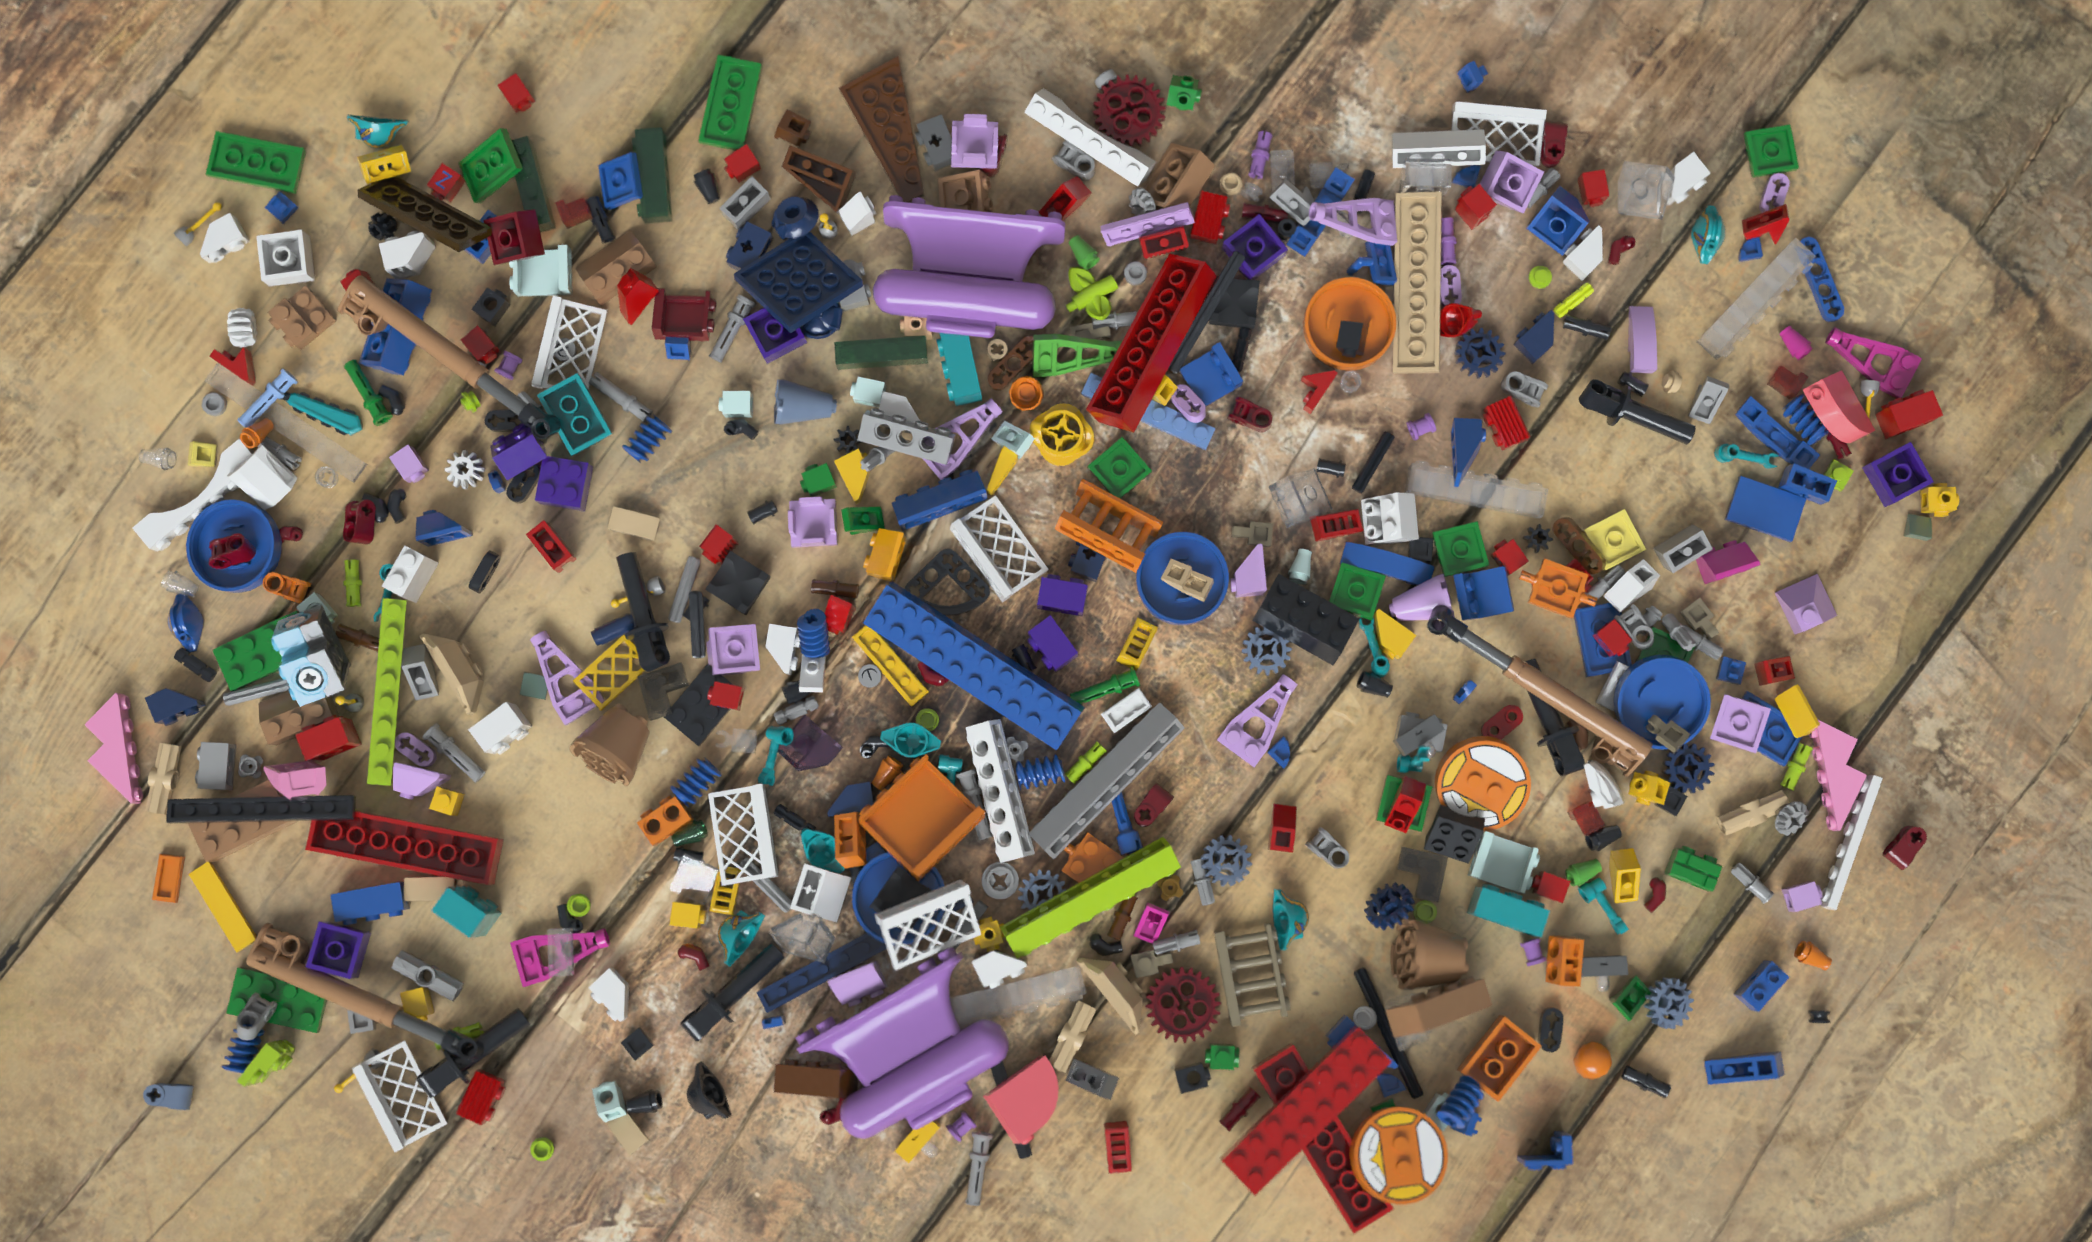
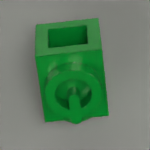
M1210 1043L1209 1049H1205V1063H1209L1210 1069L1234 1070V1068L1239 1067V1047H1235L1233 1044Z

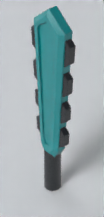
M285 392V396L281 398L287 401L295 412L299 414L306 413L308 418L314 421L320 420L322 425L328 428L334 427L336 432L344 436L347 434L353 435L363 430L360 417L356 415L355 411L347 408L341 410L340 406L333 403L327 405L324 400L317 397L311 399L309 394L303 392L299 394Z

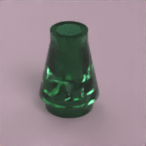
M693 820L672 834L671 837L674 845L679 847L704 841V838L708 837V831L702 820Z

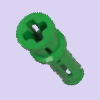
M351 360L344 365V369L364 400L363 406L372 415L374 425L380 426L390 421L393 417L392 413L388 412L385 408L382 396L376 395L360 368L358 361Z
M1131 667L1129 671L1124 673L1112 674L1110 679L1070 693V697L1082 705L1114 692L1120 694L1124 689L1134 685L1137 687L1141 685L1134 667Z

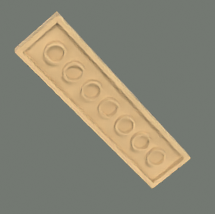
M1442 191L1396 193L1395 223L1397 243H1395V272L1397 282L1394 284L1396 331L1393 338V373H1440Z

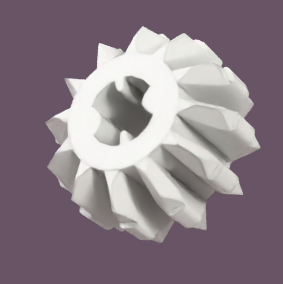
M244 308L231 310L228 313L227 320L230 342L234 346H252L256 342L257 335L254 313L250 309Z
M463 450L461 456L455 452L453 454L454 461L447 459V462L451 464V467L445 468V472L450 473L447 480L454 481L453 486L456 488L461 485L464 490L468 489L469 484L472 487H476L475 480H483L479 473L485 472V468L480 467L483 460L480 458L476 459L477 454L474 452L468 454V451ZM463 466L469 469L467 473L461 471Z

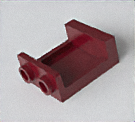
M658 288L659 291L654 299L652 319L654 339L665 340L666 337L689 338V341H709L710 333H714V319H711L712 312H716V299H712L711 291H706L705 296L666 295L664 288Z

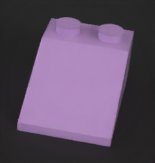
M878 961L828 981L829 986L841 1004L848 1003L849 1007L861 1003V997L870 994V997L874 998L883 994V989L887 987Z

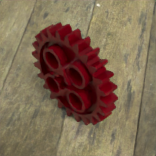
M1126 74L1123 81L1119 76H1117V83L1110 80L1108 83L1109 88L1102 85L1101 91L1103 94L1097 93L1096 98L1099 101L1093 103V107L1097 109L1093 111V116L1098 117L1094 120V124L1101 125L1098 129L1099 132H1106V136L1112 137L1115 141H1121L1124 145L1129 143V146L1132 148L1134 142H1137L1139 147H1142L1143 139L1150 143L1149 135L1157 137L1156 129L1162 130L1163 126L1159 121H1165V115L1160 113L1166 112V107L1160 106L1164 103V98H1157L1160 95V89L1153 91L1154 83L1147 86L1146 78L1139 82L1138 75H1135L1134 79L1130 80L1129 75ZM1140 94L1142 99L1140 101H1133L1131 95ZM1111 101H1118L1121 106L1112 108L1109 103ZM1129 108L1130 111H1133V114L1129 115L1126 109ZM1144 114L1150 119L1147 122H1141L1138 120V116ZM1123 121L1128 124V127L1119 129L1116 124Z
M1180 966L1179 973H1176L1171 968L1170 976L1162 972L1164 978L1162 981L1155 978L1158 984L1157 987L1149 986L1154 993L1153 995H1146V998L1152 1000L1151 1003L1145 1005L1146 1008L1152 1009V1012L1148 1013L1147 1017L1155 1018L1151 1026L1159 1025L1158 1034L1166 1031L1165 1039H1168L1170 1035H1174L1175 1043L1179 1037H1182L1184 1043L1187 1042V1037H1191L1196 1042V1034L1204 1038V1029L1212 1031L1209 1023L1217 1024L1213 1015L1221 1014V1012L1215 1009V1006L1221 1005V1002L1215 1001L1214 998L1218 997L1220 993H1212L1211 990L1216 985L1207 984L1209 976L1201 979L1202 971L1199 970L1196 975H1193L1192 967L1189 968L1187 973L1184 972L1182 966ZM1185 982H1190L1193 985V991L1189 995H1184L1180 991L1181 985ZM1171 987L1176 988L1184 1001L1189 1000L1187 1008L1195 1018V1023L1190 1021L1182 1008L1177 1009L1180 1004L1171 991ZM1164 995H1171L1174 999L1172 1006L1168 1008L1163 1007L1160 1003L1161 998ZM1197 1002H1202L1206 1006L1205 1012L1201 1015L1193 1012V1006ZM1175 1016H1185L1186 1023L1183 1027L1174 1026L1173 1019Z

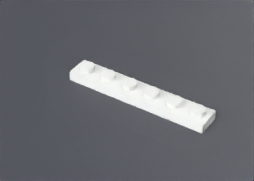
M1869 775L1866 776L1859 798L1854 801L1851 808V813H1853L1851 821L1847 822L1843 831L1845 835L1843 844H1840L1836 851V857H1838L1836 864L1830 868L1828 874L1830 881L1828 886L1822 891V898H1820L1822 900L1821 907L1837 910L1883 778Z

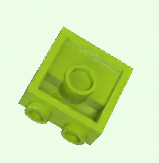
M287 1040L266 1043L237 1082L243 1087L255 1085L259 1082L263 1083L271 1072L286 1069L293 1060L291 1056L295 1052V1046Z

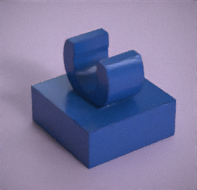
M1475 61L1467 63L1457 74L1468 93L1474 91L1484 82L1482 76L1487 75L1488 72L1485 66L1477 67Z
M279 191L264 208L285 224L299 207Z
M666 337L667 359L690 360L689 338Z
M1725 656L1721 657L1716 679L1741 685L1746 662Z
M1474 1112L1469 1114V1121H1464L1466 1126L1463 1129L1452 1126L1450 1129L1472 1137L1473 1134L1478 1133L1475 1130L1477 1121H1482V1118L1479 1117L1478 1113Z

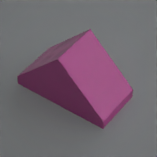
M1146 903L1134 936L1153 944L1154 941H1157L1170 912Z

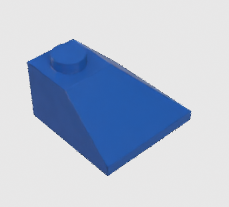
M1559 186L1527 229L1563 256L1590 220L1579 200Z
M436 510L425 511L423 516L416 517V541L428 547L473 536L472 531Z

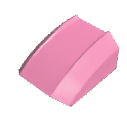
M300 761L264 766L263 768L271 784L288 799L311 794L318 796L326 787L325 767L315 762Z

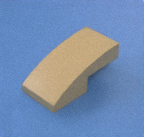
M613 506L607 529L654 541L660 518Z
M1170 559L1161 577L1162 581L1203 602H1205L1214 584L1213 578L1192 571L1191 566Z
M448 877L404 878V901H437L447 887H455V879Z
M627 1112V1115L610 1120L606 1124L627 1153L632 1155L649 1138L635 1122L636 1119L633 1115Z

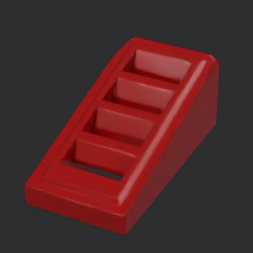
M1359 509L1320 515L1311 519L1316 542L1364 531ZM1348 516H1351L1353 528H1350ZM1339 518H1342L1344 530H1341ZM1330 520L1333 521V526L1335 530L1333 532L1331 529Z
M1127 1121L1104 1123L1108 1173L1132 1172ZM1124 1140V1143L1111 1144V1141ZM1125 1150V1153L1112 1154V1151ZM1126 1159V1163L1113 1164L1112 1162L1113 1160Z

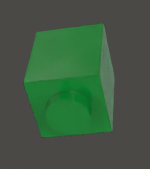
M827 463L820 466L813 464L805 468L806 472L801 473L803 480L800 481L804 493L809 492L811 497L837 488Z

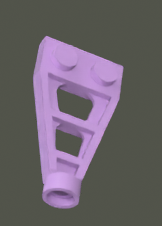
M1366 198L1326 204L1313 202L1309 208V218L1312 221H1319L1321 224L1371 243L1392 246L1397 243L1393 200ZM1336 210L1348 211L1349 224L1337 220ZM1367 210L1370 212L1371 229L1358 224V211Z
M990 398L983 405L938 426L951 430V433L955 432L962 438V445L955 454L950 455L946 465L923 459L940 480L947 478L962 464L994 418L1002 413V410ZM985 409H988L991 415H987ZM974 418L979 423V428L972 436L967 437L960 429V426L969 419ZM924 437V442L926 445H935V441L932 437Z
M546 630L533 636L530 641L535 647L552 705L564 725L567 726L597 706L580 689L568 697L561 695L558 686L559 679L566 674L576 678L583 670L551 640ZM557 655L565 664V669L553 675L547 660ZM588 675L580 681L585 687H593V680ZM597 691L596 698L601 703L605 702L606 700L601 692Z
M1284 674L1279 678L1278 683L1230 721L1217 739L1218 742L1252 767L1257 765L1268 750L1289 696L1298 685ZM1280 685H1282L1288 691H1282L1280 689ZM1269 698H1273L1278 702V708L1271 718H1268L1259 710L1261 705ZM1254 716L1260 717L1265 722L1264 732L1259 739H1254L1243 730L1244 723Z

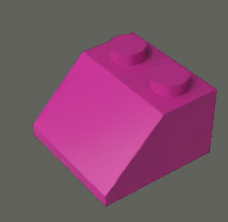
M1736 540L1723 544L1724 548L1717 551L1715 547H1712L1711 551L1696 559L1704 584L1748 571L1759 566L1760 562L1746 542L1737 544Z

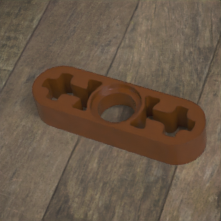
M1033 336L1024 337L988 374V384L993 390L1000 391L1006 388L1033 360V352L1031 350L1024 354L1027 358L1025 361L1017 353L1018 350H1020L1021 354L1025 351V343L1031 344ZM1016 357L1020 360L1021 364L1017 369H1010L1007 365L1008 360ZM1002 366H1004L1009 374H1012L1008 377L1006 373L1002 377V384H993V376H1000L1003 373V369H1000Z
M1570 517L1556 520L1553 524V532L1571 555L1578 560L1588 573L1597 574L1603 571L1606 566L1605 557L1576 522ZM1567 523L1569 526L1567 531L1562 532L1560 530L1562 528L1561 524ZM1572 534H1577V536L1572 537L1570 540L1567 539ZM1576 539L1584 542L1585 549L1583 552H1578L1574 548ZM1589 551L1592 552V553L1589 554L1587 557H1585V558L1582 557L1583 555L1587 554ZM1591 559L1598 560L1597 567L1592 568L1590 566L1592 563Z

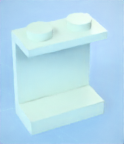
M558 245V250H544L545 255L510 262V267L513 268V276H510L509 279L510 289L518 297L572 295V250L568 245Z
M1483 831L1476 846L1468 876L1519 893H1525L1532 885L1533 877L1530 875L1533 867L1536 868L1540 855L1537 853L1539 849Z

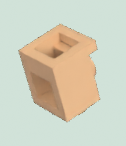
M905 316V319H900V333H904L905 339H933V332L928 331L926 328L927 318ZM920 322V326L918 328L912 327V323Z

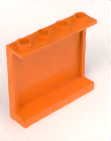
M927 754L922 758L917 757L910 764L909 767L911 769L907 773H900L894 779V785L889 790L886 788L882 790L876 797L877 801L872 806L868 804L859 813V824L918 882L985 818V811L980 806L976 807L928 760L929 756Z

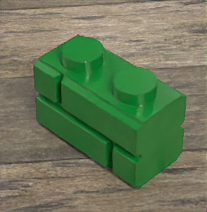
M1682 846L1681 849L1674 848L1664 872L1665 875L1705 891L1713 892L1722 870V865L1716 863L1718 859L1704 854L1703 858L1695 855L1696 850L1686 846Z

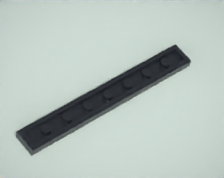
M297 796L291 799L287 797L168 799L166 823L355 820L356 796Z

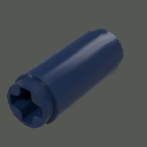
M631 613L622 615L594 628L591 631V635L596 645H604L634 630L635 626Z

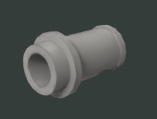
M1654 606L1646 608L1647 612L1643 615L1650 628L1657 620L1660 621L1662 613Z

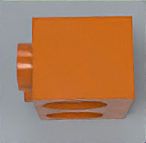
M671 795L659 802L661 805L654 811L649 809L640 815L641 820L637 824L652 846H657L694 820L677 796L673 798ZM672 806H676L679 809V816L676 819H671L668 814ZM657 819L660 823V829L654 833L650 830L649 824L652 820Z
M857 812L834 815L835 859L844 868L867 864L866 830L859 824L860 815Z
M1549 935L1545 982L1558 986L1581 987L1584 939L1571 936Z

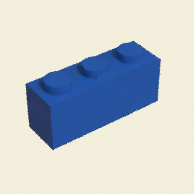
M404 882L330 894L335 922H343V926L356 924L357 919L364 917L366 921L378 920L381 914L389 913V917L403 915V910L410 909L409 901H404Z

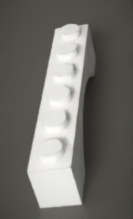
M1044 88L1034 94L1025 111L1027 115L1137 187L1146 181L1156 161L1139 150L1119 143L1088 125L1073 113L1061 99Z
M238 439L221 453L219 465L213 479L198 497L175 510L149 513L132 529L149 549L157 552L166 549L174 537L184 534L189 529L188 526L194 522L196 517L205 508L216 502L223 501V496L229 491L239 488L227 475L230 472L233 473L254 451L246 447L241 439Z

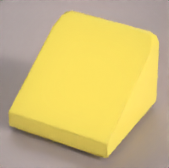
M191 442L189 445L188 465L215 467L217 444Z

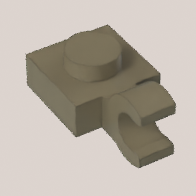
M1092 323L1070 327L1071 336L1096 340L1111 338L1109 326L1093 329Z
M1250 521L1249 528L1234 526L1231 537L1248 538L1247 545L1257 546L1262 544L1263 547H1271L1273 523Z
M1701 598L1680 612L1692 629L1695 631L1700 627L1708 640L1719 633L1709 621L1714 617L1713 613Z
M1653 715L1648 720L1649 724L1645 727L1649 732L1657 734L1656 740L1673 753L1690 736V733L1672 720L1666 724L1656 715Z
M1154 950L1131 955L1136 978L1159 973L1158 966L1173 963L1171 953L1155 956Z

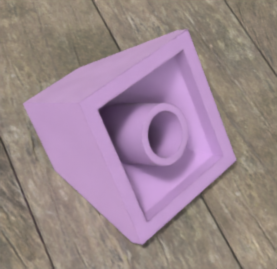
M1258 544L1234 573V578H1230L1231 592H1235L1236 597L1264 595L1267 591L1262 544Z
M1818 574L1775 592L1794 635L1837 616Z
M395 762L393 766V790L400 792V797L413 800L414 796L422 797L434 790L436 786L439 787L451 778V775Z

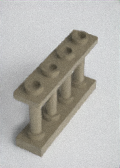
M1264 923L1265 931L1234 937L1225 936L1224 931L1214 932L1231 1026L1241 1025V1019H1245L1244 1016L1280 1010L1281 1016L1286 1017L1288 1016L1287 1011L1291 1010L1288 996L1284 997L1283 987H1286L1284 973L1280 974L1278 964H1282L1281 954L1279 950L1275 951L1274 941H1278L1276 928L1271 927L1270 923ZM1267 940L1269 954L1239 960L1229 959L1228 949H1232V946ZM1272 964L1274 975L1272 978L1239 984L1238 981L1233 982L1232 973L1236 972L1237 969ZM1276 987L1278 1001L1245 1007L1237 1003L1236 996H1239L1242 992Z

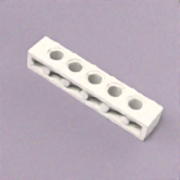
M990 720L966 727L967 741L971 747L972 761L977 770L978 784L982 790L984 808L988 813L990 831L994 837L995 851L1000 863L1035 854L1031 836L1028 834L1029 829L1001 720Z

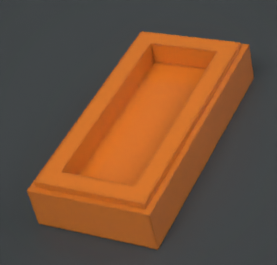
M159 854L152 900L178 903L184 856Z

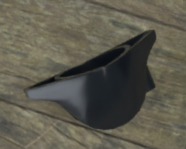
M702 1061L695 1066L694 1078L687 1089L689 1105L696 1112L703 1114L706 1119H710L715 1115L724 1119L732 1116L725 1091L720 1082Z

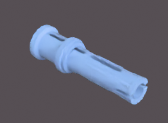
M282 368L278 377L273 382L267 383V390L237 419L242 426L246 428L252 425L277 398H283L285 396L284 393L293 384L298 383V380L286 369Z

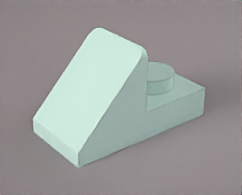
M1004 421L991 439L1002 448L1003 446L1007 447L1018 455V459H1020L1029 449L1035 438L1028 432Z

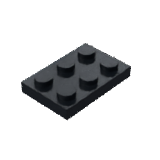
M709 664L705 666L663 716L699 747L731 710L710 705L711 700L707 699L709 688L714 686V682L733 685L721 674L713 675L712 666Z

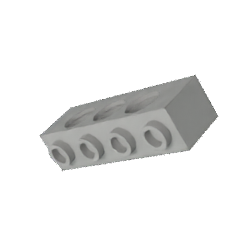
M875 408L864 413L858 441L945 465L948 463L956 434L951 433L950 429L944 427L931 428L928 427V423L923 421H915L913 423L906 421L907 418L901 415H893L891 417L884 415V411ZM881 424H886L890 427L889 434L881 432ZM902 431H910L913 435V439H904L902 436ZM924 437H932L935 441V445H926L924 442Z

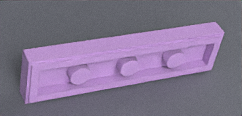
M1186 202L1100 227L1107 246H1111L1146 235L1193 224L1195 221L1189 203Z

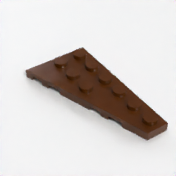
M897 56L845 84L839 90L898 196L903 198V202L911 203L913 198L923 197L924 191L900 62Z

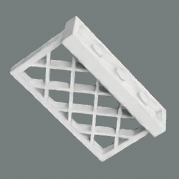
M1455 102L1452 108L1451 131L1459 130L1457 127L1458 118H1466L1471 123L1472 127L1468 130L1473 128L1480 130L1477 125L1483 120H1488L1495 129L1485 136V142L1492 149V152L1485 156V162H1491L1493 157L1490 156L1505 143H1508L1515 152L1514 156L1517 155L1521 160L1532 166H1539L1544 120L1546 119L1547 110ZM1472 119H1477L1479 121L1475 124V122ZM1495 121H1499V122H1502V123L1499 124V125H1497V124L1495 123ZM1506 122L1512 123L1517 129L1509 138L1500 129ZM1517 123L1525 124V125H1523V126L1520 128V126H1519ZM1528 124L1538 125L1537 135L1530 140L1522 129ZM1496 130L1505 140L1497 148L1487 139ZM1520 132L1528 143L1517 150L1510 139ZM1528 145L1535 151L1534 161L1525 160L1520 153Z
M552 297L533 375L532 387L549 389L554 386L547 384L549 375L555 371H558L563 380H565L566 378L560 368L572 362L589 389V381L592 377L607 310L564 300L562 297ZM565 307L576 308L580 316L568 322L564 316ZM592 312L601 314L600 322L590 327L585 316ZM562 319H563V320L565 321V323H566V324H564L563 326H561V324H562ZM582 319L588 330L577 336L571 324ZM568 327L574 338L563 344L559 338V332ZM598 328L597 335L593 331ZM591 332L595 343L593 346L585 349L579 338ZM557 340H558V342L560 343L561 346H559V347L556 348V344H557ZM577 340L583 351L571 357L565 346ZM563 348L569 360L558 366L553 359L554 353ZM591 350H593V351H592V356L590 357V355L588 354V352L591 351ZM586 354L590 361L589 367L580 371L574 360ZM552 363H553L554 366H555V368L552 369V370H550V369H551V365H552ZM585 372H587L586 379L583 376Z
M996 495L961 519L954 521L950 526L954 536L1002 603L1049 570ZM993 503L999 510L998 518L985 516L986 508ZM971 518L981 519L980 531L970 529L966 521ZM984 520L997 522L995 534L982 532ZM1000 523L1010 525L1013 529L1011 537L998 535ZM982 536L995 538L993 550L983 548L980 543ZM997 539L1010 541L1009 553L996 550ZM1013 542L1023 543L1026 548L1025 555L1012 553ZM995 554L1008 556L1006 568L996 566L994 563ZM1011 557L1024 560L1022 571L1009 569ZM1027 560L1036 562L1040 570L1036 573L1025 572ZM1008 573L1021 575L1020 584L1012 588L1007 581Z
M757 784L749 787L708 793L722 886L779 877L765 785ZM750 792L751 802L745 809L736 800L741 793ZM736 794L733 799L728 796ZM724 796L731 802L724 812H721L716 808L714 798ZM733 804L744 810L736 822L726 815ZM751 807H753V814L749 811ZM717 812H718L719 814H721V816H720L718 819H717ZM747 813L755 821L750 831L739 825ZM724 817L734 824L727 835L719 831L718 826ZM737 826L747 833L740 845L729 838ZM755 829H756L757 837L752 834ZM720 835H722V836L724 837V839H723L722 842H721V839H720ZM750 836L758 841V848L754 854L743 848V845ZM727 840L738 847L730 858L722 852V847ZM740 850L751 856L743 868L733 861ZM758 852H759V854H760V859H758V858L756 857V855L758 854ZM723 857H724L726 860H728V862L725 864V866H724V859H723ZM753 859L761 864L763 874L752 875L746 871ZM732 863L741 872L735 879L727 880L725 870ZM743 873L749 875L747 877H741Z
M958 880L875 914L895 970L981 935L969 896L971 892L968 884ZM964 898L965 907L962 914L953 911L952 909L956 901ZM939 908L946 910L940 923L931 919L934 911ZM950 913L960 917L954 929L945 925ZM917 917L924 919L919 932L909 928L913 919ZM964 919L970 921L973 927V931L965 934L959 932ZM929 922L938 925L933 938L923 934ZM895 926L903 928L897 941L890 938L888 929ZM943 928L952 932L949 940L944 943L938 941ZM907 931L917 934L911 947L902 943ZM921 937L931 941L928 949L922 952L916 949ZM902 946L909 949L907 957L898 961L896 953L899 947Z
M405 1040L354 1065L352 1068L394 1152L403 1149L404 1146L447 1124L434 1097H428L426 1106L412 1103L416 1090L425 1092L421 1087L417 1086V1081L415 1086L401 1082L405 1069L414 1071L417 1076L422 1073ZM403 1047L407 1055L405 1064L390 1061L393 1052ZM390 1054L388 1060L383 1059V1057ZM408 1060L410 1061L412 1067L407 1066ZM375 1061L387 1063L382 1076L372 1073L369 1064ZM389 1064L403 1068L399 1081L385 1077ZM375 1078L381 1079L379 1085ZM383 1080L397 1084L393 1097L382 1093L381 1086ZM400 1085L413 1089L410 1101L395 1098ZM386 1099L392 1100L390 1106ZM394 1101L408 1105L404 1118L393 1114L391 1109ZM429 1102H431L434 1109L428 1107ZM410 1106L424 1110L420 1122L406 1119ZM426 1111L436 1113L440 1122L433 1126L422 1123ZM397 1120L402 1121L401 1127L399 1126ZM405 1122L418 1125L416 1134L408 1139L405 1138L402 1132ZM421 1127L427 1128L419 1132Z

